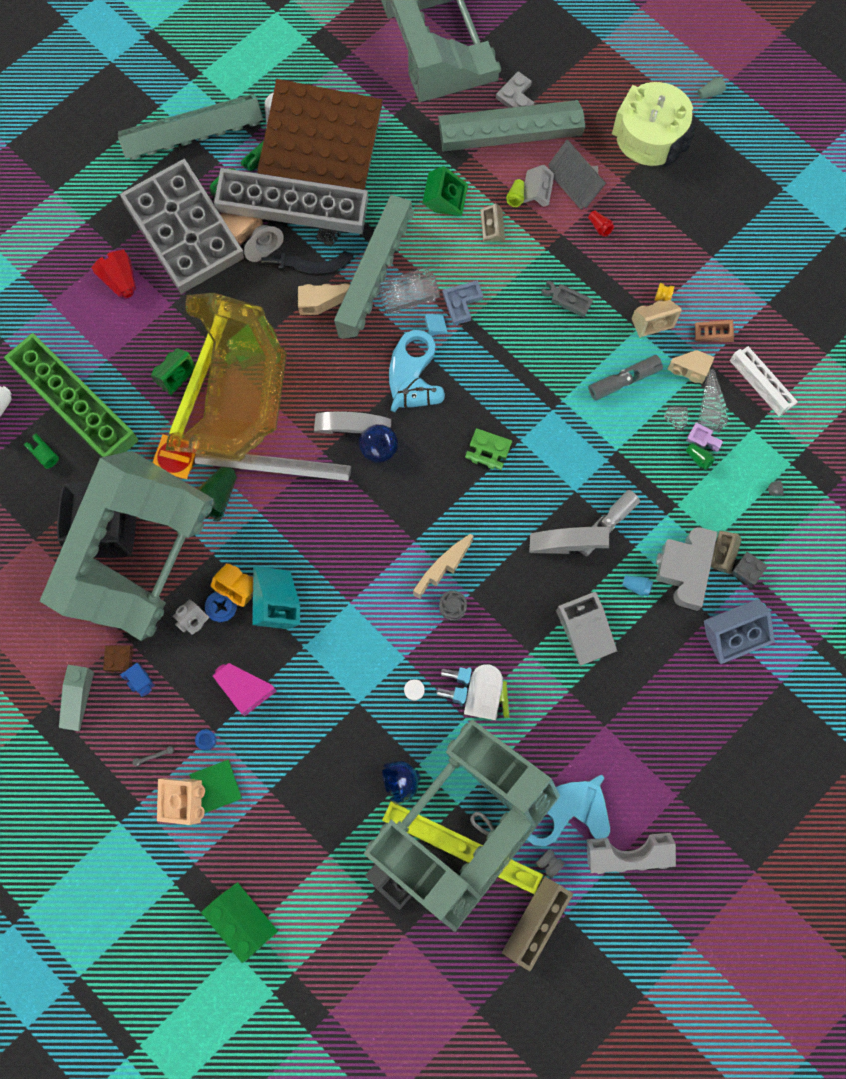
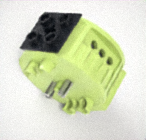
M650 82L639 87L632 85L617 112L612 134L617 136L620 149L631 160L649 166L665 164L664 167L666 168L670 163H675L682 152L685 153L691 146L690 141L695 135L694 130L696 128V124H694L689 129L692 121V103L684 92L667 83Z

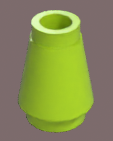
M515 180L506 196L507 203L512 207H519L524 202L525 183L523 180Z

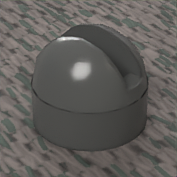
M781 480L770 483L768 491L772 496L783 495Z

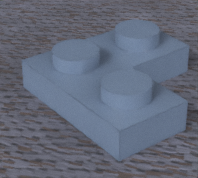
M478 280L442 290L453 326L471 321L467 304L483 300Z

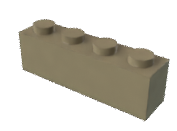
M544 877L502 953L518 965L531 971L571 900L573 893L549 878Z

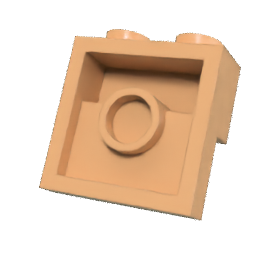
M158 779L157 821L185 825L201 823V819L204 817L201 798L205 794L202 780Z

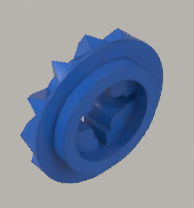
M218 592L212 593L205 603L206 614L211 620L219 623L228 621L235 615L237 604ZM215 602L220 604H223L225 602L224 606L226 607L227 611L220 610L218 612V607L215 604Z

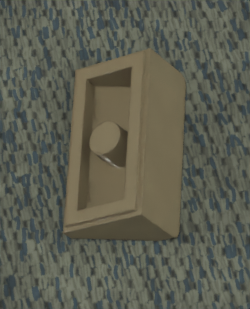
M493 204L480 209L483 242L505 241L502 208L498 204Z
M719 531L714 547L711 568L731 574L742 541L739 534Z

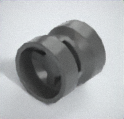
M550 848L535 863L539 868H543L546 871V875L550 879L565 865L561 859H557L554 856V852Z

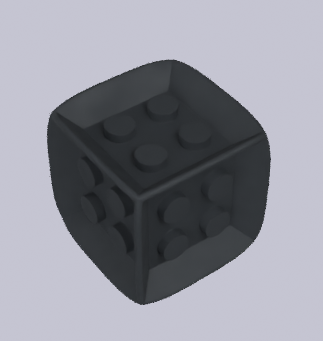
M90 482L67 483L62 488L57 520L58 542L62 547ZM114 511L113 518L107 524L106 535L100 540L98 545L99 551L93 558H122L131 556L135 539L136 516Z

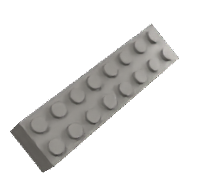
M221 168L214 204L217 211L221 213L363 234L368 205V191Z

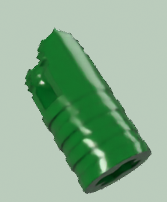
M264 141L241 161V165L245 168L247 167L251 172L259 166Z
M35 433L32 438L39 445L34 448L31 443L26 442L24 446L46 469L51 468L58 462L59 457Z

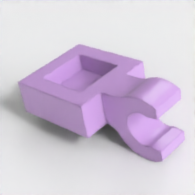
M695 423L686 440L703 449L708 445L710 449L716 452L719 451L723 443L722 440L711 436L713 430L698 423Z

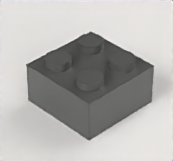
M746 552L731 574L752 588L768 565L749 552Z

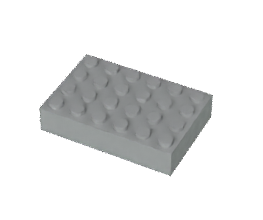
M185 158L120 194L125 207L180 294L244 259L242 248Z

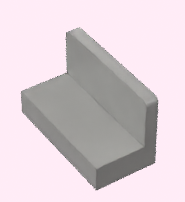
M545 165L527 171L523 203L535 200L543 207L549 205L554 173Z

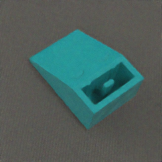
M259 566L253 567V625L290 629L300 625V603L290 571Z

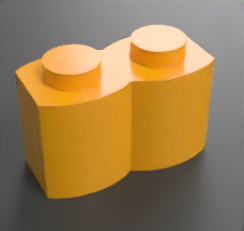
M226 563L212 579L211 587L219 594L227 596L239 606L244 607L253 597V577L243 574L236 566Z

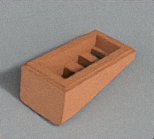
M733 320L696 322L695 341L734 342ZM701 328H705V335L701 336ZM708 328H712V335H709ZM716 329H720V334L716 335ZM724 329H728V334H724Z

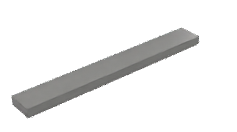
M200 449L195 457V464L346 481L349 480L351 474V466L206 449Z

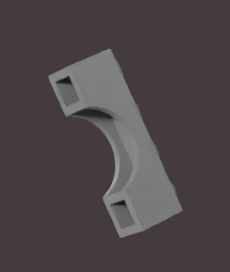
M671 833L651 834L643 846L633 851L616 849L608 838L587 839V862L590 872L597 874L613 871H644L651 868L666 869L668 867H676V844Z

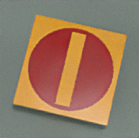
M163 434L152 463L176 477L187 480L189 472L192 470L199 444Z

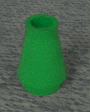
M694 443L690 444L686 449V452L700 469L707 470L715 461L713 453Z

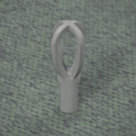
M475 812L470 818L472 825L483 834L488 835L489 832L481 828L474 819L476 816H480L487 823L490 830L494 829L492 823L481 812Z

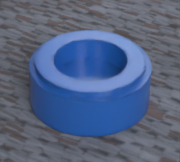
M207 729L201 730L195 737L196 746L203 751L213 749L217 742L216 735Z

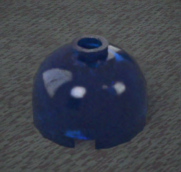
M374 424L362 432L359 439V448L366 459L372 462H385L395 455L398 448V439L396 433L390 427L383 424Z
M404 761L384 764L386 769L382 770L383 782L386 791L389 792L391 790L393 795L390 798L391 801L395 804H401L412 799L417 793L418 782L420 781L418 771L414 770L410 764Z

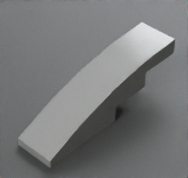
M609 527L565 528L530 534V553L569 554V551L609 548Z

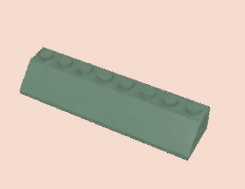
M250 94L118 131V139L125 159L130 158V160L140 158V154L147 153V155L157 153L158 149L170 150L175 148L174 145L180 143L181 145H188L192 143L191 140L197 138L199 141L209 138L208 135L212 134L216 136L223 135L229 129L233 131L241 130L247 124L255 126L260 124L259 121L263 120L256 96Z
M578 100L438 116L442 152L582 136L585 129L584 113Z
M390 195L334 319L339 338L358 336L360 330H363L366 315L371 313L372 302L374 298L378 297L379 286L386 279V270L393 263V254L400 247L401 236L406 234L407 223L413 218L414 209H412V202L410 200Z

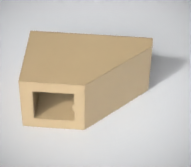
M695 350L672 358L667 370H670L675 375L687 377L694 383L702 384L715 357Z

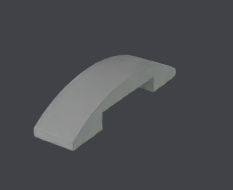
M357 412L316 413L314 433L333 434V431L371 434V437L390 438L391 419Z

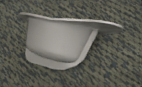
M268 225L258 226L244 247L245 257L252 262L261 261L262 257H267L281 246L284 238L282 231L279 228Z

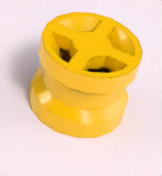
M660 283L654 301L671 300L675 286L667 287L664 283Z

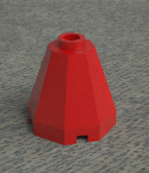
M124 249L110 252L107 254L109 258L104 260L101 257L93 264L91 268L95 275L120 298L124 297L126 299L134 295L136 284L132 263Z

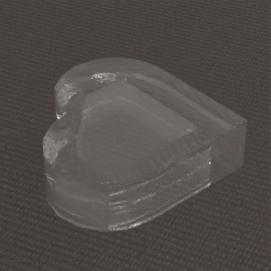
M669 407L664 417L666 421L672 423L675 429L682 430L688 422V408Z

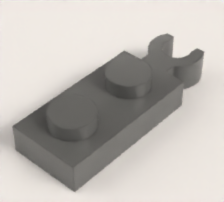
M551 281L546 282V287L551 290L542 289L541 292L545 297H553L552 303L581 317L586 316L593 303V299L562 284L557 288Z

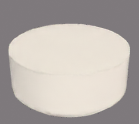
M419 680L408 681L404 687L405 696L412 701L421 699L424 695V685Z

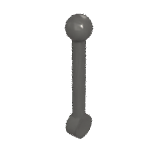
M169 746L166 750L145 758H135L132 763L134 766L139 767L145 761L167 753L172 754L174 748Z

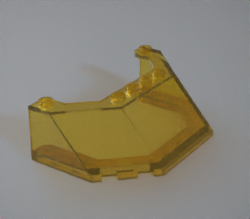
M216 293L187 295L186 312L192 317L201 319L214 343L203 419L185 434L171 433L167 438L166 450L241 461L251 449H255L264 441L263 438L277 429L287 353L276 339L278 336L272 325L268 324L262 307Z

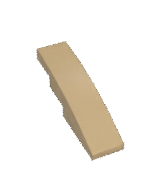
M469 534L438 558L413 590V595L421 599L429 583L437 586L446 570L454 574L473 542L474 536Z

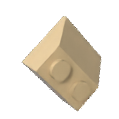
M661 300L647 307H638L634 311L632 321L639 338L674 328L682 310L671 300L664 302Z

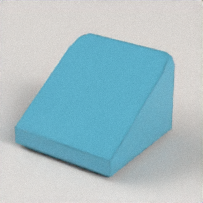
M425 315L429 335L434 336L447 333L443 315Z

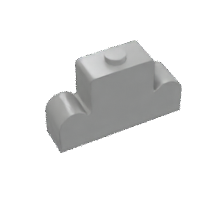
M694 528L686 537L685 543L668 539L662 547V552L658 553L656 565L659 566L656 580L679 586L674 593V601L677 605L696 611L703 606L718 532L704 528Z

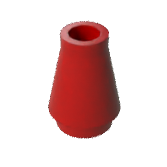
M596 210L589 214L588 219L592 222L599 235L606 237L613 231L614 225L610 219L601 215Z

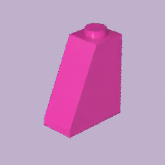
M230 663L219 666L213 675L214 679L244 717L277 692L271 684Z

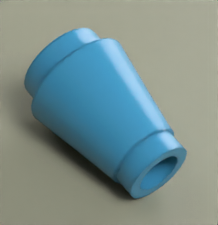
M625 575L622 586L643 597L644 595L649 596L653 581L645 577Z

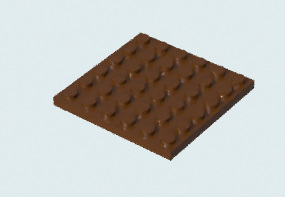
M276 78L257 174L365 190L383 99Z

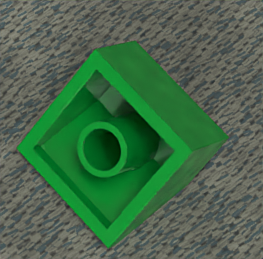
M445 166L428 172L422 204L436 213L462 216L468 184Z
M176 348L166 356L160 365L153 369L151 377L158 386L171 396L192 375L195 365L187 351Z

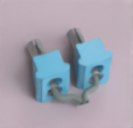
M470 667L468 669L460 668L459 671L442 669L441 675L457 679V683L468 686L472 670ZM456 687L455 691L440 688L437 690V695L453 699L454 703H459L461 706L465 704L467 699L466 687L463 689Z

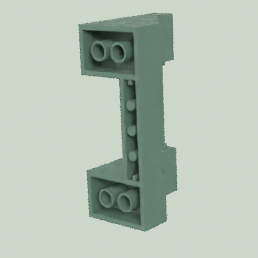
M381 0L387 18H396L407 47L408 75L419 103L498 81L501 67L500 63L495 60L494 48L490 47L488 41L480 42L464 0H457V3L474 44L471 46H466L453 39L447 40L439 35L430 33L429 27L425 26L424 13L420 12L421 9L454 0Z
M133 451L100 458L40 602L62 616L121 628L140 641L153 636L157 629L155 625L163 616V608L166 602L160 599L159 595L185 539L198 535L204 527L203 521L212 510L213 498ZM114 511L168 525L178 533L152 593L93 558L99 551L98 545L100 540L106 535V527L113 518Z
M471 720L469 724L466 723L456 740L454 739L449 743L446 753L450 758L448 760L450 763H448L403 821H399L396 824L393 820H390L389 823H385L380 829V834L375 840H371L368 843L364 852L366 857L454 932L457 931L560 797L549 776L474 720ZM461 766L510 811L501 817L499 826L489 832L486 838L487 841L483 846H479L475 850L474 858L470 863H466L460 870L461 874L457 875L407 833L409 828L407 827L410 826L455 770V767L458 769Z

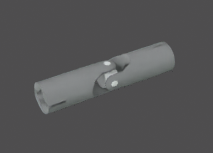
M627 490L610 507L608 515L602 516L592 527H597L601 522L602 527H609L610 534L616 524L622 521L640 503V499L634 492ZM589 548V551H582L581 553L588 556L595 548Z

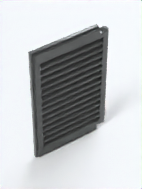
M568 140L565 141L548 164L549 170L554 173V180L580 210L583 207L587 208L606 184Z

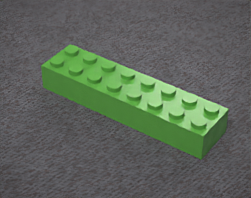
M34 333L30 334L4 357L8 364L101 457L127 452L139 441L134 432Z

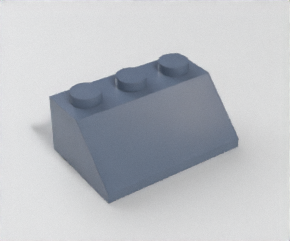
M759 599L704 620L706 636L720 664L775 642L771 612Z

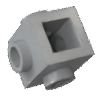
M190 599L180 606L173 615L178 621L175 625L183 632L187 630L192 635L199 631L209 618Z

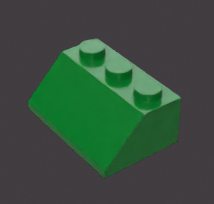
M238 882L217 897L201 912L241 963L246 962L279 932Z

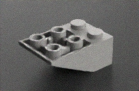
M596 592L558 606L556 612L580 666L617 652L604 609Z

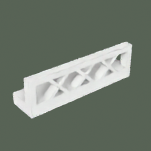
M749 346L743 350L739 349L733 354L730 362L778 416H781L797 404L798 401Z

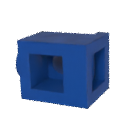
M136 663L120 674L123 679L128 681L127 685L132 692L137 691L141 697L152 691L151 688L155 686L139 663Z

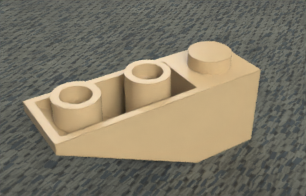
M307 284L298 286V308L300 315H318L342 303L350 284H323L322 286Z

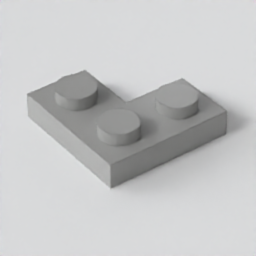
M517 72L496 94V99L508 108L534 105V102L523 94L531 86L532 81L520 72Z

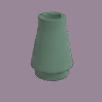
M715 77L705 86L698 89L699 97L704 99L722 94L726 90L723 78Z

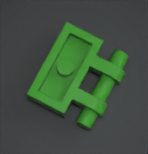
M476 428L470 443V448L476 451L475 453L467 451L465 458L472 460L476 464L479 462L487 465L488 468L493 470L494 468L502 470L504 463L497 460L498 458L506 460L512 440ZM483 452L492 455V458L490 459L488 457L482 456L481 454Z

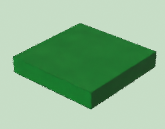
M229 759L189 774L190 779L202 780L205 794L201 798V807L204 808V814L243 799Z

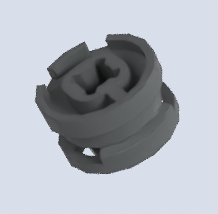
M458 591L444 593L439 602V611L445 619L457 621L466 613L467 600L462 593Z

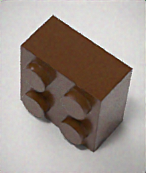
M105 645L103 671L125 672L132 667L133 647L131 645Z

